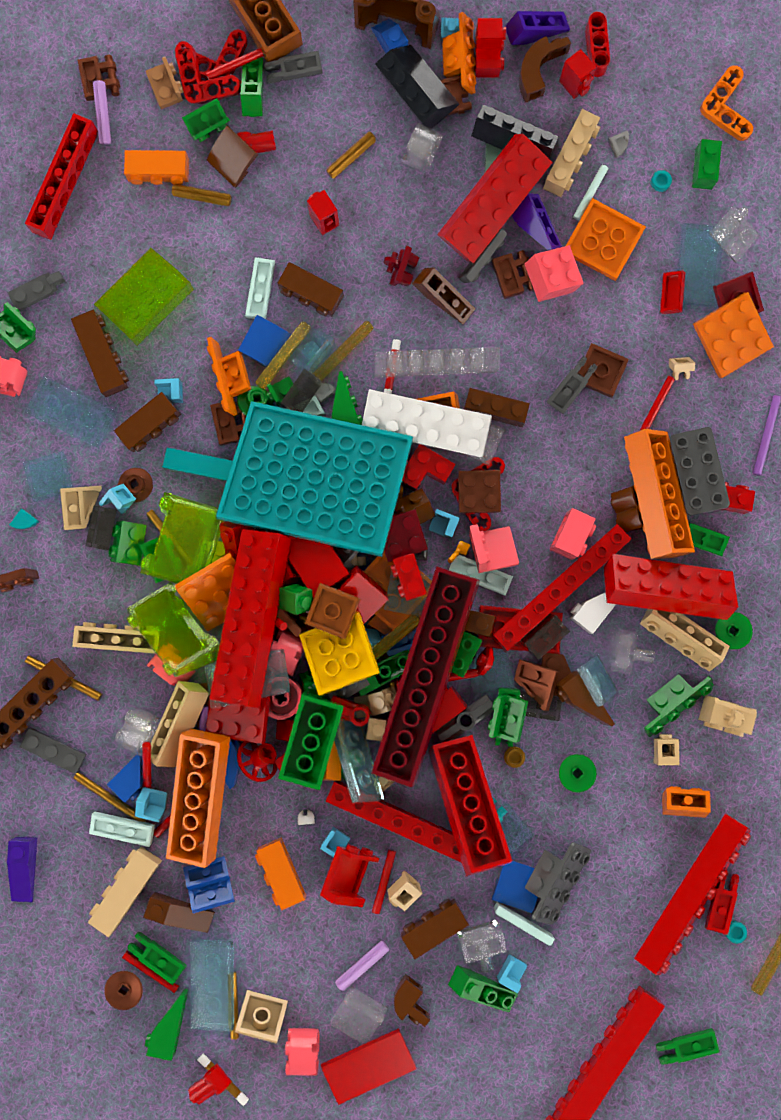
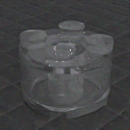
M417 123L401 162L421 172L428 173L443 136L439 132Z
M137 708L134 711L130 709L125 715L124 721L126 722L123 728L115 736V741L119 742L120 747L142 757V744L144 742L151 743L162 718L141 708Z

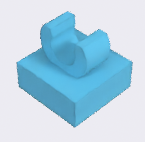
M441 18V40L459 31V18Z

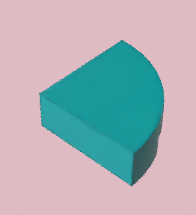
M20 509L9 526L16 529H28L37 525L39 520L24 509Z

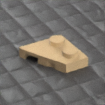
M101 486L60 489L64 530L87 527L101 492Z

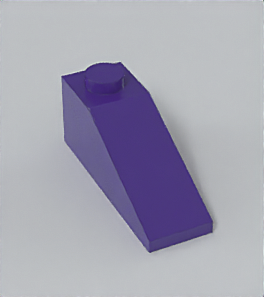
M517 11L504 26L506 27V33L511 45H527L537 42L545 36L549 38L570 31L565 13L553 11Z
M528 193L513 212V220L548 251L561 248L562 245L539 194Z
M15 837L8 841L7 868L11 901L33 902L37 838Z

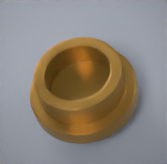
M513 746L505 751L504 760L508 766L518 768L525 761V753L521 748Z

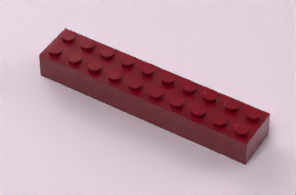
M436 566L375 759L372 774L411 788L416 784L480 580Z

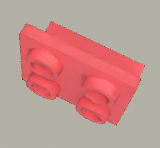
M478 524L470 526L469 537L478 573L519 565L509 526L485 532L479 531Z

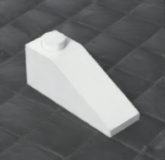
M606 592L582 602V604L577 603L571 610L573 615L570 619L589 634H593L616 604L606 603Z

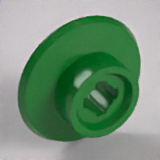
M251 386L250 391L237 396L238 408L245 416H247L251 401L254 399L259 400L257 403L273 406V403L269 400L266 394L267 391L258 386Z
M734 612L728 620L719 619L717 621L715 634L718 639L730 646L729 649L737 650L745 647L750 642L753 628L745 615ZM731 627L736 629L734 635L729 633Z
M581 754L567 757L559 768V778L562 785L569 791L576 793L590 789L597 777L596 767L592 760ZM576 768L581 771L578 777L572 774Z

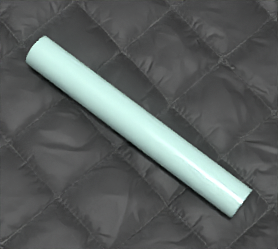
M601 165L573 216L574 219L580 221L608 171L607 166Z

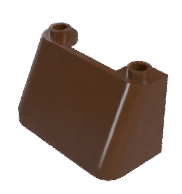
M424 0L353 1L355 28L365 30L369 23L377 24L379 15L417 25L415 35L421 38L422 47L432 48L440 21V13L432 3Z

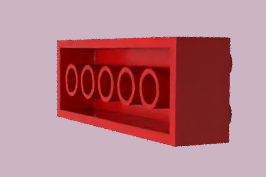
M515 134L437 235L462 258L474 263L553 162L524 134Z
M612 554L604 566L606 603L728 620L738 608L733 571Z
M473 735L432 745L428 753L466 877L513 862Z

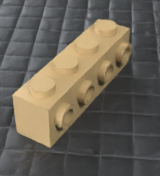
M584 109L581 110L546 179L543 189L559 197H562L565 190L569 191L574 181L571 177L574 172H579L583 163L580 161L582 155L587 156L592 145L589 142L591 138H596L601 128L598 126L600 117Z
M647 609L640 622L648 631L660 637L667 644L673 646L709 672L723 662L730 647L681 613Z
M83 622V626H74L72 647L157 654L163 646L164 633L158 632V628L146 627L145 631H137L138 626H125L124 629H116L117 625L104 624V628L96 627V623Z
M177 682L151 741V762L155 766L176 767L180 734L191 728L194 729L209 695V692L199 683Z
M142 846L137 851L134 849L131 851L126 859L128 861L126 867H121L114 876V879H116L112 887L109 885L102 894L103 901L100 905L96 903L89 913L92 917L88 923L107 937L114 933L162 862L161 859Z

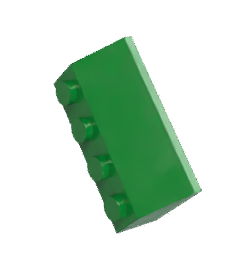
M303 692L278 779L320 791L344 708L343 705L325 697Z

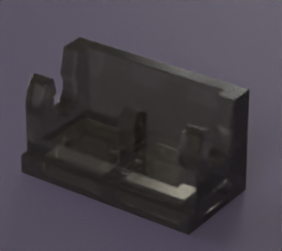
M304 368L280 405L285 409L303 412L321 386V380Z
M93 506L86 547L109 551L117 510Z
M550 613L525 635L520 642L530 651V654L539 660L570 631L556 615Z
M520 691L519 698L528 701L525 716L560 721L562 701L558 697L553 696L549 711H543L540 708L541 705L534 698H531L526 692Z

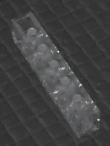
M499 347L374 353L375 378L496 373L500 369Z

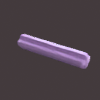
M98 80L93 82L98 139L100 144L107 145L111 143L106 86L104 81Z
M383 941L375 945L335 981L337 987L342 991L349 987L389 951L388 946Z

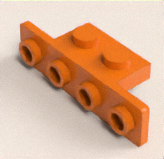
M461 12L459 13V31L442 38L444 76L447 78L461 73V85L472 95L475 94L476 85L474 72L476 65L474 58L475 42L473 39L474 23L470 17Z
M208 337L207 351L212 357V370L218 379L216 386L222 395L221 405L225 412L236 416L238 413L233 397L251 390L242 353L237 351L223 357L219 343L212 337Z

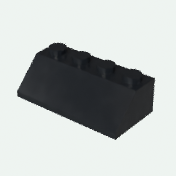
M412 45L390 49L375 63L387 82L427 132L459 106L456 99Z
M486 105L482 106L471 137L503 150L515 134H524L549 159L559 141V136L549 131L535 127L530 123L521 121Z

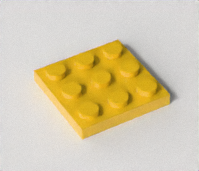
M356 611L346 639L317 628L299 634L319 696L380 673L360 612Z

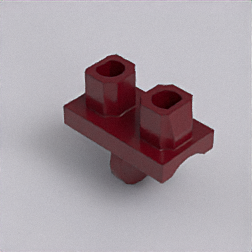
M405 246L404 250H400L399 255L397 252H392L391 257L384 258L383 262L388 266L387 272L392 273L390 285L396 286L400 284L409 286L411 284L413 274L406 272L405 269L406 266L415 268L419 257L411 252V247Z

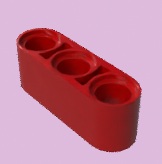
M593 12L589 16L585 29L587 56L596 66L594 77H601L605 74L610 62L607 19L603 13Z

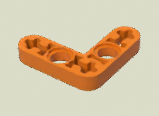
M731 66L725 71L705 98L700 111L704 117L739 141H745L753 132L752 123L725 104L744 76L743 70L740 67ZM735 73L737 75L736 78L729 84L727 81ZM717 89H725L727 95L719 96L717 94ZM713 100L717 101L713 109L709 111L707 107ZM728 115L731 118V123H724L721 116ZM737 121V125L734 128H732L734 123ZM745 127L746 131L743 134L740 133V130Z

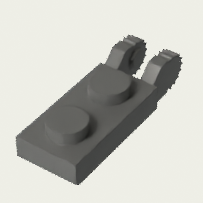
M319 51L282 57L279 60L269 61L264 64L267 72L279 70L280 68L282 70L281 72L269 74L267 76L268 83L323 74Z
M585 356L579 360L574 369L572 368L547 400L548 404L562 414L565 413L589 382L588 379L598 367L595 364L591 365L584 376L578 373L580 368L586 363L587 358Z

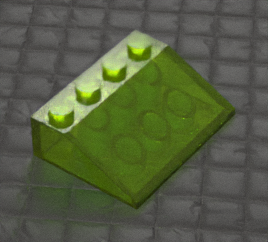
M150 248L94 305L138 346L194 288L174 266Z

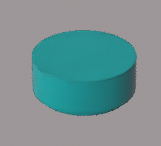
M665 170L655 172L651 178V186L658 192L666 191L672 183L671 175Z
M731 921L729 932L725 936L732 943L739 944L747 938V929L741 922Z

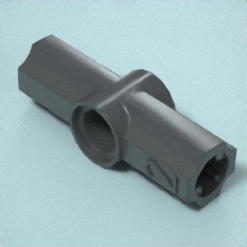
M485 694L435 732L443 743L454 740L494 712L492 709L493 702ZM462 715H469L472 721L470 724L464 725L460 722V717Z

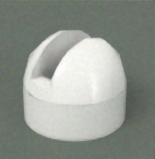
M302 810L298 814V825L315 824L312 811L307 810V815H304V810Z

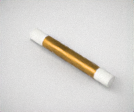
M204 1053L197 1059L207 1071L215 1065ZM233 1082L226 1088L242 1106L248 1102L249 1098Z

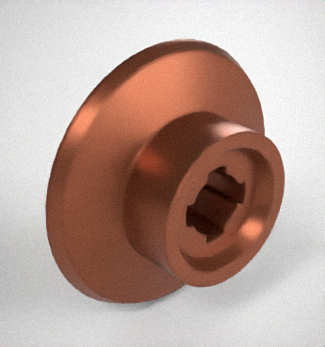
M141 468L126 470L118 481V485L124 484L136 498L134 502L145 500L153 489V480L150 474ZM136 480L139 485L133 489L131 482Z
M116 972L109 977L105 984V998L113 1008L129 1010L135 1007L141 1000L143 993L142 983L132 972ZM122 985L129 989L127 993L121 990Z

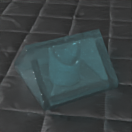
M311 327L286 359L311 378L336 347L335 341L331 336Z

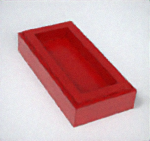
M683 270L663 273L660 313L672 314L682 312L685 272Z

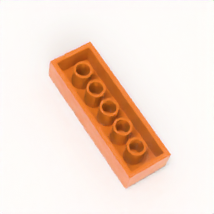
M643 429L625 436V450L628 453L630 462L629 469L633 475L634 490L639 503L638 509L642 516L643 531L646 534L647 550L651 559L676 558L694 553L695 549L668 432Z
M192 728L180 734L166 859L206 868L216 859L230 736Z

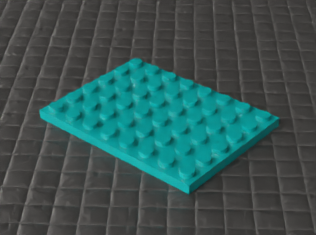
M251 401L216 518L383 557L413 436Z

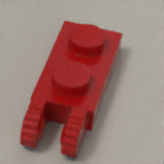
M737 874L731 876L729 890L724 888L725 880L723 882L719 881L715 887L717 892L711 900L705 923L707 930L725 935L728 934L738 895L739 876Z

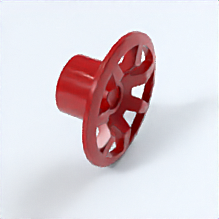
M244 741L237 751L239 768L252 781H268L275 775L278 768L274 762L277 756L275 748L268 743L258 746L257 743L251 742L253 750L251 751L244 748L250 742ZM242 753L250 757V759L244 763H242L241 759ZM253 764L254 768L251 775L245 767ZM268 765H273L271 773L267 769ZM260 768L266 777H256Z

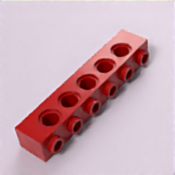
M73 113L25 221V225L32 233L49 240L52 239L98 135V130L92 120Z

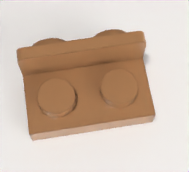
M166 57L162 58L164 64L146 70L160 109L182 102L181 94L184 93L180 81H175L174 79L177 73L173 63L168 64Z

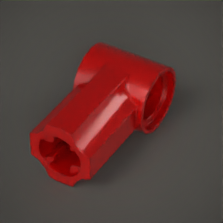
M273 131L251 134L250 132L237 133L256 153L276 150Z
M333 695L331 701L344 706L341 715L342 719L348 720L356 726H364L368 722L371 712L367 705L358 704ZM357 710L364 711L366 718L358 719L355 716V712Z
M217 1063L200 1080L190 1086L188 1089L189 1099L193 1104L197 1103L200 1105L212 1095L221 1094L232 1081Z

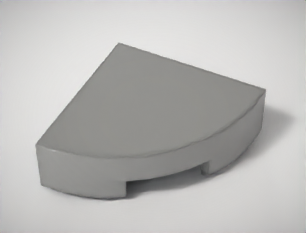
M628 130L608 139L616 158L621 156L628 146Z
M316 382L309 385L320 403L336 393V388L327 383Z

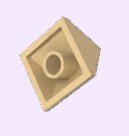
M247 990L235 1033L277 1043L288 1001Z

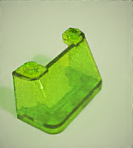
M164 492L159 501V507L161 512L166 514L154 555L148 554L142 559L140 573L178 584L212 563L221 533L219 524L223 523L224 520L216 518L217 507Z
M169 582L127 607L129 614L127 621L132 628L136 627L164 663L162 666L167 675L178 677L216 662L220 643L214 635L210 637L209 633H204L184 607L183 600L175 596L177 590L173 583Z

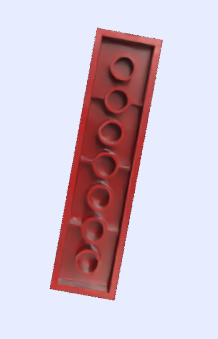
M242 529L209 700L260 708L279 607V588L283 586L291 538L279 533Z

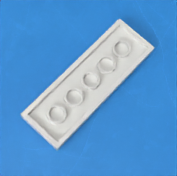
M369 389L362 426L413 436V442L483 457L492 415Z

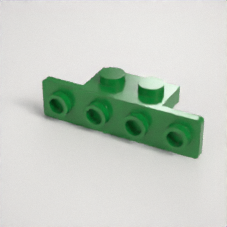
M678 674L646 699L648 704L659 715L644 727L647 736L651 737L653 734H659L668 722H674L678 719L683 710L693 707L696 700L702 695H708L714 686L713 679L708 676L692 688Z

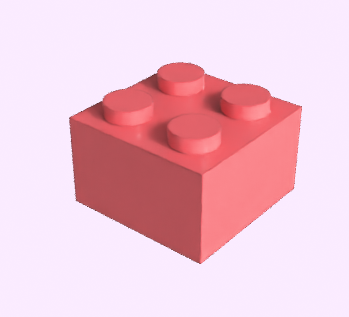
M570 245L534 254L524 264L538 302L573 293L584 284Z
M574 508L566 512L549 550L570 560L579 558L580 555L583 556L588 545L585 541L595 531L596 525H594V521L596 518Z

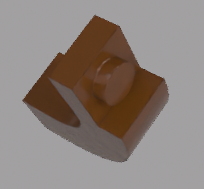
M547 36L535 42L527 51L519 76L520 92L525 103L544 96L546 86L542 79L540 68L547 61L568 54L571 46L568 36L562 39L556 38L551 43H549Z

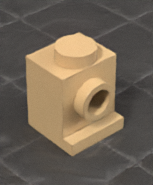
M396 686L378 690L367 695L373 715L389 712L392 709L397 693Z
M370 716L366 739L381 741L388 719Z
M659 734V738H654V764L680 765L679 739L672 738V734ZM663 745H667L668 750L665 753L662 752Z
M404 870L402 876L388 889V899L393 906H399L405 911L422 895L420 883Z

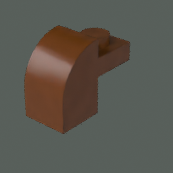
M407 974L398 983L394 992L395 1012L402 1021L408 1014L409 1019L413 1023L426 1027L430 1021V1014L416 1004L423 994V986Z

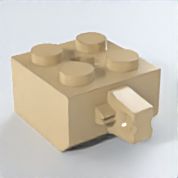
M705 696L698 720L704 721L703 726L721 731L724 727V732L743 737L744 733L752 735L757 711L753 708L742 707L735 703L719 700L716 697Z

